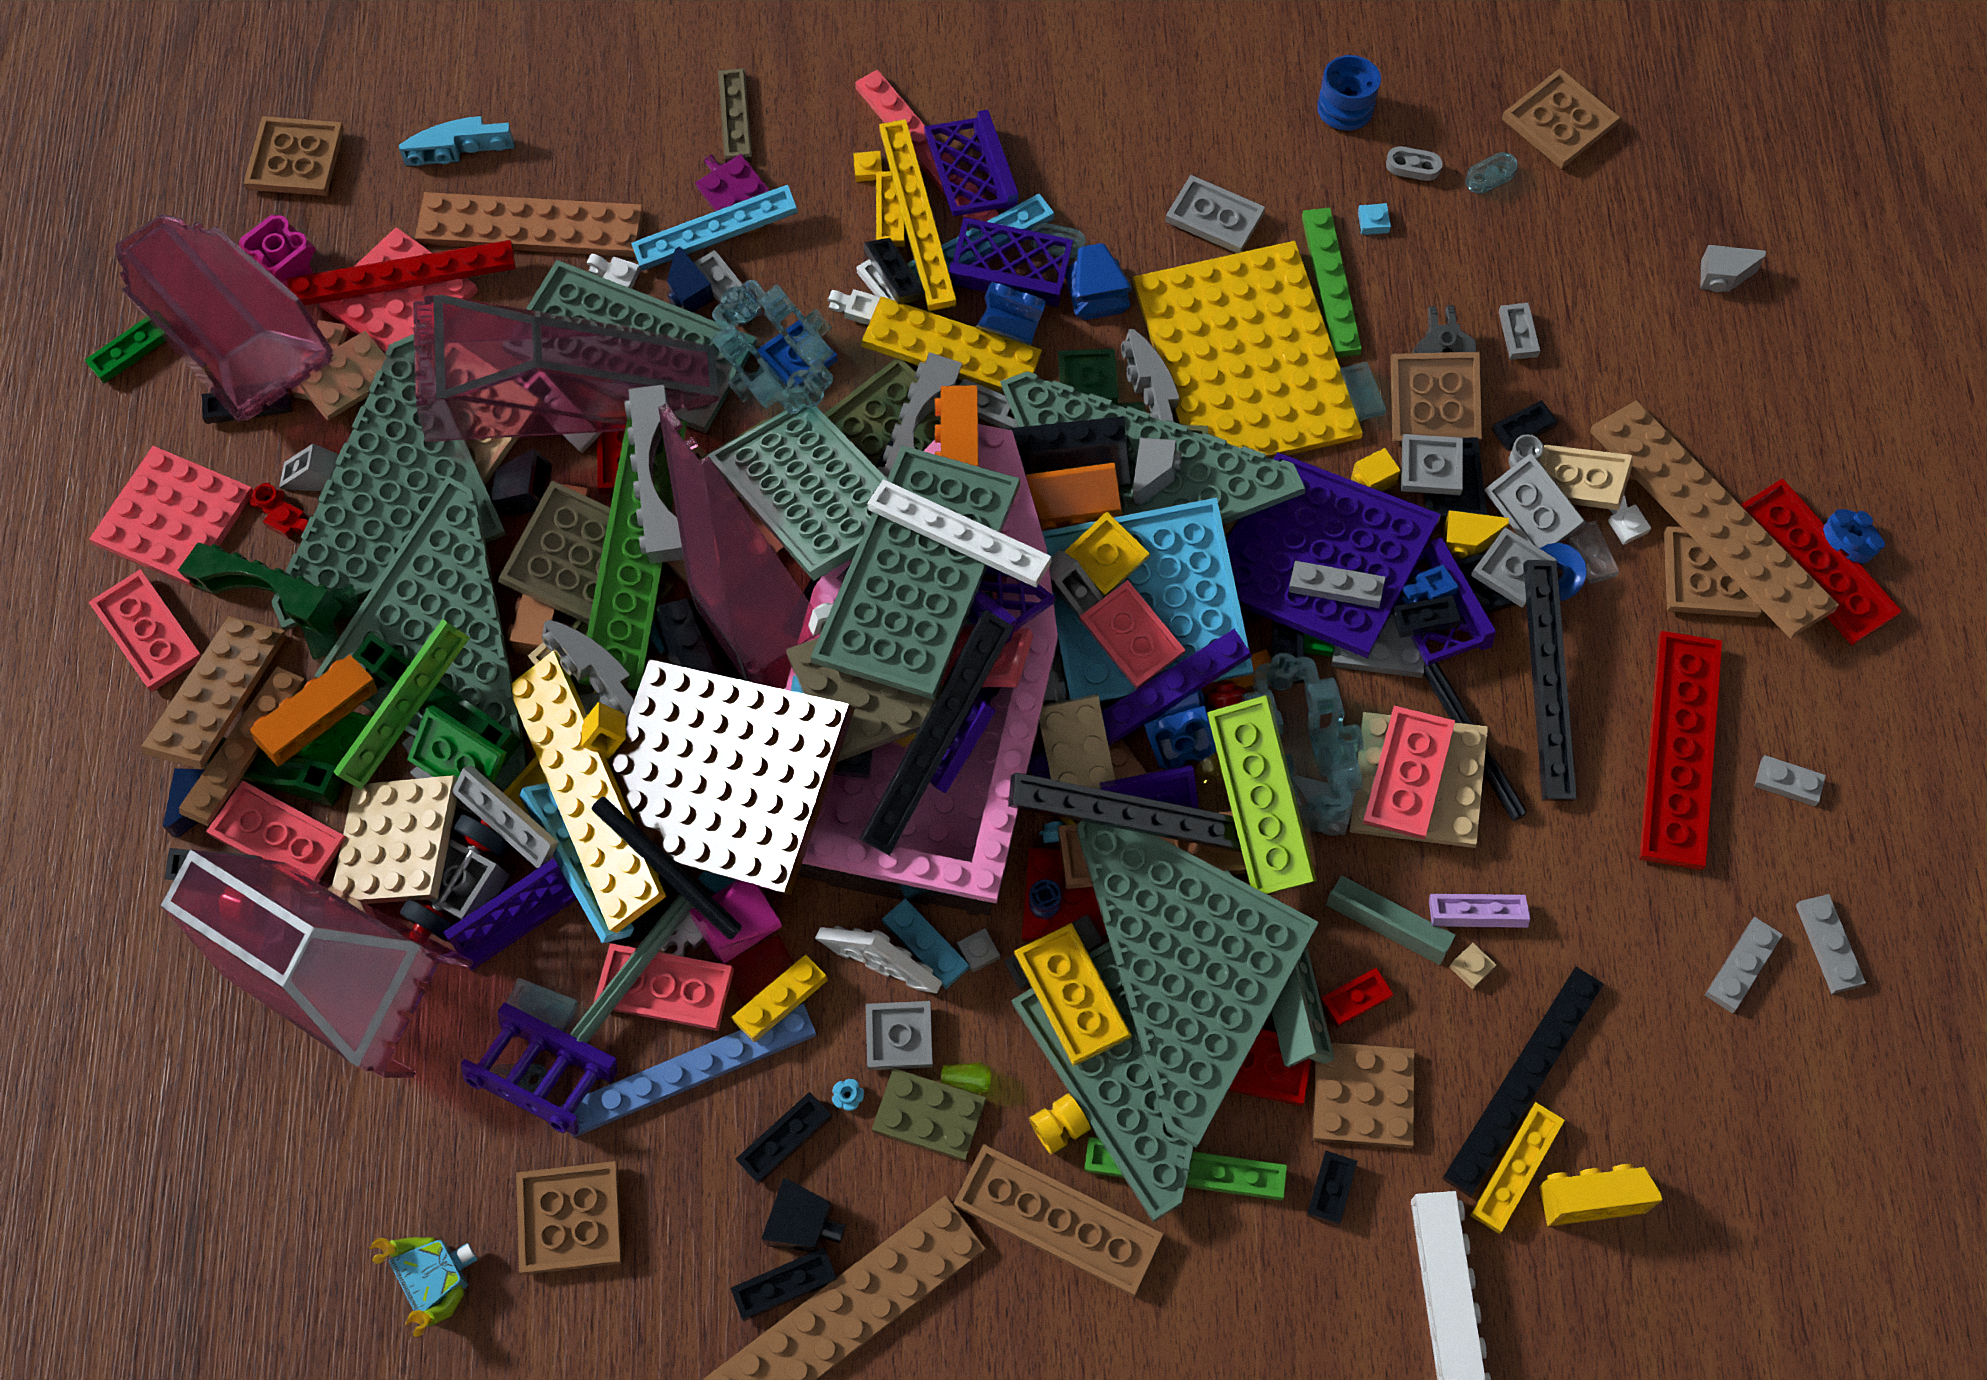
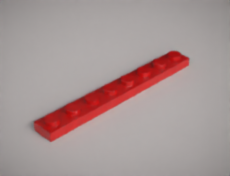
M511 240L290 277L287 278L288 299L293 308L516 269Z

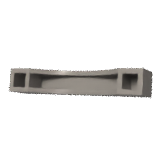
M929 352L926 362L919 363L915 378L919 380L917 383H911L907 395L910 403H904L899 416V420H902L901 425L895 424L891 436V441H894L893 446L887 445L882 462L886 463L885 467L879 466L878 468L886 478H888L901 446L915 449L913 433L918 424L935 410V398H941V386H956L962 366L961 362Z
M663 384L628 389L630 400L625 401V411L627 419L632 418V427L627 428L629 443L635 446V454H631L630 458L633 472L638 473V481H634L633 486L635 498L641 501V508L636 509L639 527L643 526L644 536H639L641 553L647 554L650 564L686 559L684 535L680 520L678 519L677 521V517L661 501L653 481V465L656 451L665 430L671 425L669 402L665 386ZM659 411H660V414H661V417H662V420H663V423H664V427H663V424H662V427H661L662 421H660Z

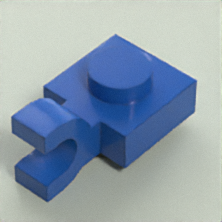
M1440 565L1417 574L1416 584L1403 588L1405 596L1401 597L1400 602L1408 604L1419 602L1423 598L1429 600L1455 595L1458 591V585L1444 565Z

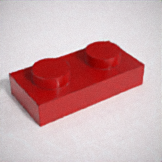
M1374 968L1322 996L1320 1001L1336 1028L1388 1001L1393 997V993L1378 969Z

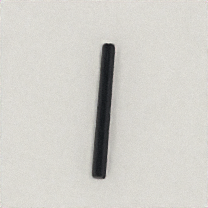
M1438 662L1428 666L1425 665L1424 676L1450 719L1455 720V723L1475 725ZM1486 743L1483 774L1510 819L1513 821L1519 820L1526 815L1527 809Z
M602 796L593 804L591 810L640 857L644 858L661 877L727 939H733L741 931L742 925L613 803Z

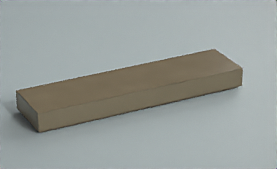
M745 68L718 71L725 163L739 154L747 162H753Z

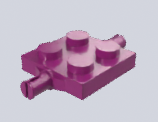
M712 154L709 155V158L705 157L704 163L711 172L695 182L696 188L714 211L769 192V189L741 154L722 165L718 163Z

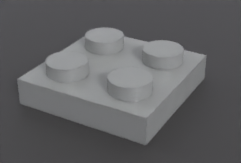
M1404 434L1402 438L1401 491L1461 495L1463 483V438Z
M1505 527L1475 567L1471 576L1523 608L1526 604L1523 563L1527 560L1556 561V559Z
M930 1001L866 1004L868 1070L933 1067Z

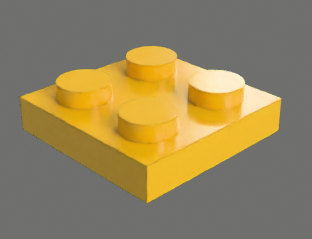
M1108 512L1100 517L1064 551L1078 561L1104 597L1114 591L1150 557V553Z

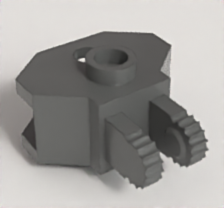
M1446 305V325H1438L1436 306H1429V329L1426 331V336L1415 346L1413 353L1476 352L1475 339L1460 330V324H1456L1454 305Z

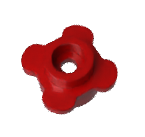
M263 483L254 489L253 496L249 502L252 507H259L263 509L265 514H269L280 499H285V493L282 490H276L270 483Z

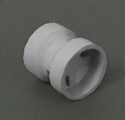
M1533 435L1518 437L1509 455L1508 463L1510 468L1530 453H1533L1539 460L1543 452L1541 441Z

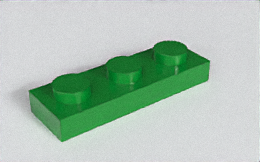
M154 311L84 361L102 383L105 384L175 334L157 312Z

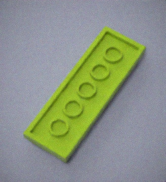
M1261 696L1207 712L1250 886L1265 894H1270L1316 882L1270 696Z

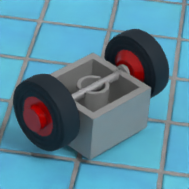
M465 815L459 818L454 830L466 838L467 843L470 845L467 848L449 839L438 899L426 900L431 903L433 908L428 905H420L408 899L400 911L404 918L414 923L412 929L427 938L433 934L441 940L449 942L443 932L452 927L453 924L448 922L439 910L462 920L495 898L510 876L497 864L479 855L480 851L502 858L509 849L510 844L485 821L481 820L478 822Z

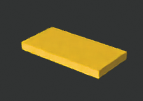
M1072 923L1014 951L1073 1067L1131 1039L1132 1035Z

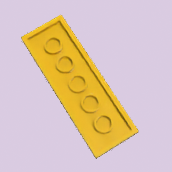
M880 296L861 347L915 365H919L920 362L925 363L929 352L961 362L959 380L965 378L1001 394H1004L1000 381L1026 371L1034 373L1042 352L1041 349L907 304L898 305L895 300Z

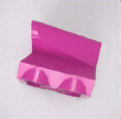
M271 214L240 238L237 250L248 260L246 263L247 268L269 279L272 283L275 282L287 288V278L313 274L309 262L316 248L307 240L303 233L298 232L291 226L284 216Z
M738 880L711 896L742 925L741 931L733 939H727L695 908L689 910L696 927L716 958L723 964L782 926L759 887Z

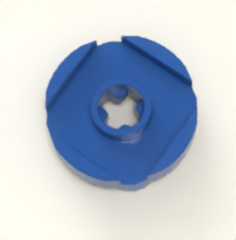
M1837 509L1827 519L1828 521L1823 527L1824 535L1832 548L1837 552L1843 549L1849 554L1846 558L1853 562H1870L1885 547V541L1872 525V517L1864 511L1856 513L1847 509Z

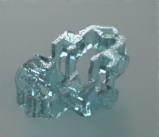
M748 280L740 287L734 286L727 289L723 293L721 303L712 312L713 319L722 330L713 336L711 340L738 372L728 381L730 387L743 402L754 395L766 410L776 402H779L789 414L798 413L804 407L811 408L818 405L823 399L824 390L833 382V375L824 363L834 353L822 339L832 329L830 324L816 308L804 317L778 284H775L765 292L757 281ZM760 304L766 311L764 313L766 317L782 334L785 341L804 363L810 367L808 370L794 372L787 381V387L763 355L735 327L738 323L751 321L755 317L757 307ZM792 312L804 325L803 332L798 336H791L780 324ZM748 349L758 359L757 362L760 364L759 369L753 373L745 371L736 360Z
M1279 653L1272 658L1271 663H1265L1256 668L1253 678L1254 692L1242 694L1241 699L1244 702L1265 695L1270 696L1279 735L1282 740L1284 723L1281 712L1277 711L1273 694L1267 686L1271 685L1277 690H1287L1293 686L1295 680L1304 679L1305 695L1309 708L1307 730L1319 775L1327 776L1331 792L1335 795L1336 800L1327 795H1317L1309 801L1308 805L1299 806L1298 791L1293 774L1295 765L1292 754H1285L1303 827H1309L1315 832H1323L1331 827L1332 822L1340 821L1347 817L1352 804L1350 792L1362 790L1363 781L1356 752L1363 751V736L1358 724L1343 725L1342 721L1345 712L1336 681L1333 677L1320 680L1316 664L1311 658H1295L1288 653ZM1332 713L1330 725L1319 729L1320 715ZM1351 737H1352V740H1346V741H1344L1345 738H1351Z

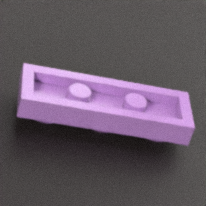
M1430 894L1429 897L1432 926L1526 928L1529 926L1530 916L1526 895Z

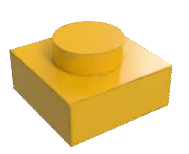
M881 152L853 153L856 182L876 181V172H882Z

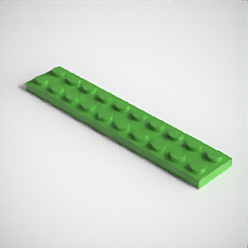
M629 418L626 422L587 637L607 650L630 674L628 685L625 689L628 693L637 694L643 676L662 562L650 564L647 554H642L640 549L639 536H644L643 526L639 527L636 509L641 508V501L635 498L633 482L638 481V473L633 472L630 455L635 454V446L629 443L627 428L632 427V418ZM670 418L671 425L666 430V433H664V438L662 437L656 451L653 465V481L659 498L671 512L687 422ZM588 675L581 681H578V684L592 686L589 682L590 676Z

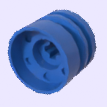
M1356 55L1340 56L1327 64L1323 73L1322 88L1317 102V112L1325 123L1339 130L1352 131L1362 128L1370 122L1381 84V74L1376 65L1368 59Z

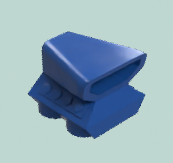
M1104 243L1080 247L1078 249L1077 261L1067 267L1065 275L1075 315L1084 321L1124 313L1131 306L1128 292L1132 288L1129 280L1121 270L1119 260L1112 256Z
M991 282L985 295L987 310L975 328L1030 346L1046 301L1036 296L1019 292L1008 286Z
M1201 689L1149 722L1144 723L1159 768H1165L1166 770L1179 768L1187 760L1191 759L1199 762L1208 761L1217 752L1207 714L1209 710Z

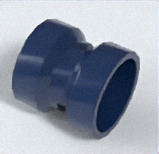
M1047 879L1035 882L1029 892L1031 912L1037 918L1045 920L1056 916L1061 906L1059 886Z

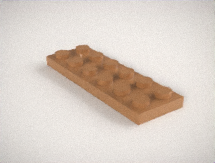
M228 616L142 744L143 754L202 769L285 641V631Z
M984 1144L953 1203L954 1207L1135 1297L1163 1237V1233Z

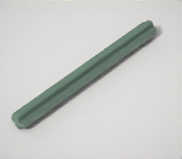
M681 894L678 895L571 1031L570 1035L577 1038V1041L587 1043L688 915L689 910L693 908Z

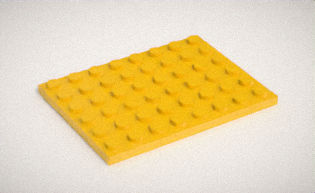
M1295 241L1133 276L1132 283L1152 346L1169 370L1178 392L1179 401L1174 411L1178 424L1208 426V434L1227 440V443L1239 448L1244 446L1265 453L1266 457L1274 459L1277 452L1288 456L1361 439L1363 432Z

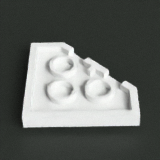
M835 926L834 929L820 927L815 939L836 954L847 959L851 957L859 962L866 963L865 967L889 977L891 975L899 980L906 981L905 984L915 990L937 993L942 984L941 980L932 975V968L912 960V954L909 951L893 946L889 943L890 938L880 931L873 930L872 933H868L858 928H854L851 931L840 926Z

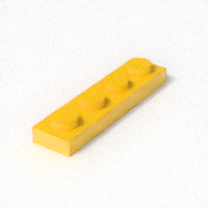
M1534 1103L1473 1209L1471 1217L1498 1234L1503 1231L1565 1120L1540 1104Z

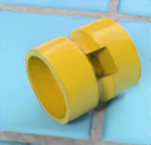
M1069 1093L1054 1101L1050 1111L1043 1108L1029 1117L1034 1132L1051 1155L1065 1147L1068 1138L1076 1140L1091 1130L1086 1116Z

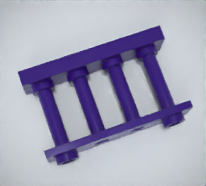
M504 1002L497 1011L501 1032L480 1062L476 1065L463 1059L460 1063L464 1081L475 1089H481L482 1087L548 1121L549 1125L558 1132L565 1133L567 1131L576 1136L579 1126L578 1118L574 1115V1112L596 1080L603 1079L609 1083L612 1082L617 1074L616 1058L583 1041L579 1042L577 1038ZM519 1036L527 1040L529 1046L506 1079L490 1072L489 1070L512 1037L516 1038ZM546 1050L556 1055L557 1060L534 1093L517 1086L540 1051L544 1052ZM574 1064L584 1069L585 1074L563 1107L560 1108L546 1101L545 1099L566 1068Z

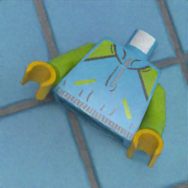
M408 1237L390 1242L385 1238H378L369 1247V1249L380 1248L383 1254L375 1255L372 1259L376 1264L382 1263L388 1255L393 1257L388 1261L414 1310L409 1314L405 1325L407 1326L412 1322L420 1325L415 1328L412 1334L415 1337H420L424 1333L426 1326L431 1327L454 1314L464 1296V1289L468 1286V1282L461 1270L478 1260L469 1243L452 1252L443 1240H437L434 1237Z

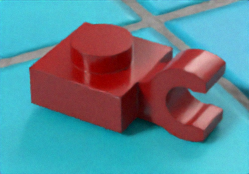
M280 499L263 520V523L270 530L290 539L294 533L302 536L308 520H306L307 516L302 510Z

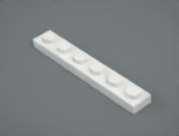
M884 479L867 503L868 510L1034 587L1038 586L1052 563L1050 555Z

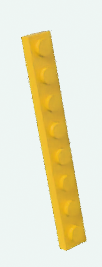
M903 119L879 124L882 142L921 286L925 291L924 297L928 311L956 306L955 294L907 121Z

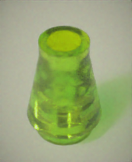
M982 1061L943 1065L941 1073L942 1084L951 1085L976 1094H980L981 1091L987 1092L990 1086L991 1068L989 1065H983Z

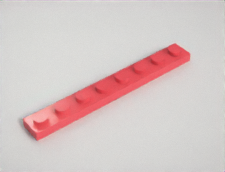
M878 69L856 81V90L884 123L906 119L918 164L945 195L924 134L925 125ZM947 153L941 156V160L951 165L954 162L953 158ZM953 173L948 178L950 182L958 186L964 180ZM968 182L964 188L974 194H977L979 191L971 182ZM961 195L956 199L957 206L967 205L971 202V200ZM995 209L961 216L963 218L988 221L998 216L999 213Z

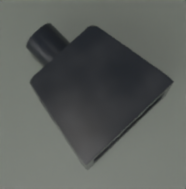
M531 449L498 467L495 472L494 485L492 488L487 489L493 505H497L509 516L535 512L550 484L552 464L538 451Z
M783 1178L761 1239L765 1245L770 1247L812 1253L819 1250L823 1239L841 1244L847 1224L830 1219L833 1211L831 1202L793 1181Z

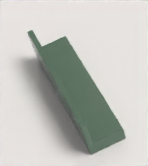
M1342 875L1334 889L1330 892L1326 902V906L1438 965L1441 964L1455 937V934L1439 926H1432V922Z
M1306 946L1271 1010L1283 1063L1286 1067H1292L1308 1058L1323 1064L1335 1059Z

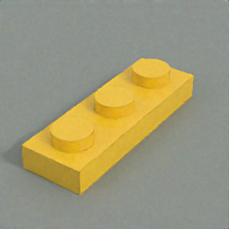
M891 171L876 172V240L891 238L896 247H905V223Z
M805 954L735 1013L732 1019L755 1043L828 981L827 976Z

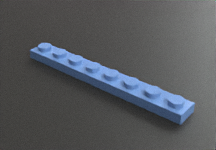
M804 1004L796 1007L755 1043L742 1030H739L586 1094L574 1112V1115L578 1118L579 1131L576 1136L571 1134L572 1137L580 1136L817 1036Z

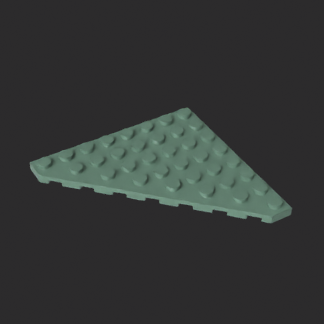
M417 333L389 345L381 370L377 371L368 390L370 393L364 407L361 406L352 425L353 431L347 443L344 442L335 462L336 468L330 480L327 479L318 499L319 505L313 517L310 516L301 536L302 542L296 554L293 553L285 571L294 578L297 576L304 577L315 586L323 584L335 592L334 598L342 606L361 599L370 593L447 475L475 492L485 544L507 535L447 399H436V374ZM275 594L271 603L282 629L287 631L298 626L284 611L282 600Z
M1028 371L1000 381L1018 427L1124 416L1128 437L1131 486L1119 487L1123 516L1217 498L1222 525L1305 494V487L1294 464L1282 460L1279 462L1266 457L1265 453L1244 446L1239 448L1227 443V440L1207 433L1202 435L1190 431L1187 426L1169 420L1165 422L1150 417L1149 413L1129 406L1124 408L1112 403V400L1091 393L1090 395L1075 391L1074 387L1054 380L1049 382L1040 379L1037 374ZM1140 438L1176 440L1177 452H1182L1181 470H1176L1175 479L1171 484L1142 505H1135L1133 484Z
M447 475L314 676L318 678L323 675L335 661L344 659L349 654L353 656L370 632L412 662L440 621L444 619L468 635L470 639L439 682L503 725L523 741L505 766H501L495 781L496 786L506 790L529 765L520 716L513 701L511 687L513 681L476 494L471 488ZM360 664L374 679L378 691L361 705L376 712L393 687ZM420 707L405 728L406 732L416 737L425 709Z
M1080 821L1076 833L1167 1132L1197 1148L1319 922L1158 836Z
M1228 870L1224 871L1225 873L1231 875ZM1107 942L1089 953V956L1132 1035L1131 1039L1073 1067L1033 989L1031 988L1013 999L1012 1005L1070 1095L1083 1111L1090 1126L1154 1223L1182 1205L1194 1146L1167 1132L1110 942Z

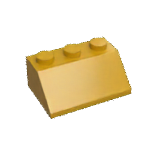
M1633 1164L1617 1165L1613 1167V1171L1602 1173L1600 1168L1585 1169L1580 1171L1579 1176L1568 1177L1567 1172L1548 1175V1180H1545L1539 1186L1548 1227L1646 1214L1662 1201L1661 1193L1645 1167L1633 1168Z

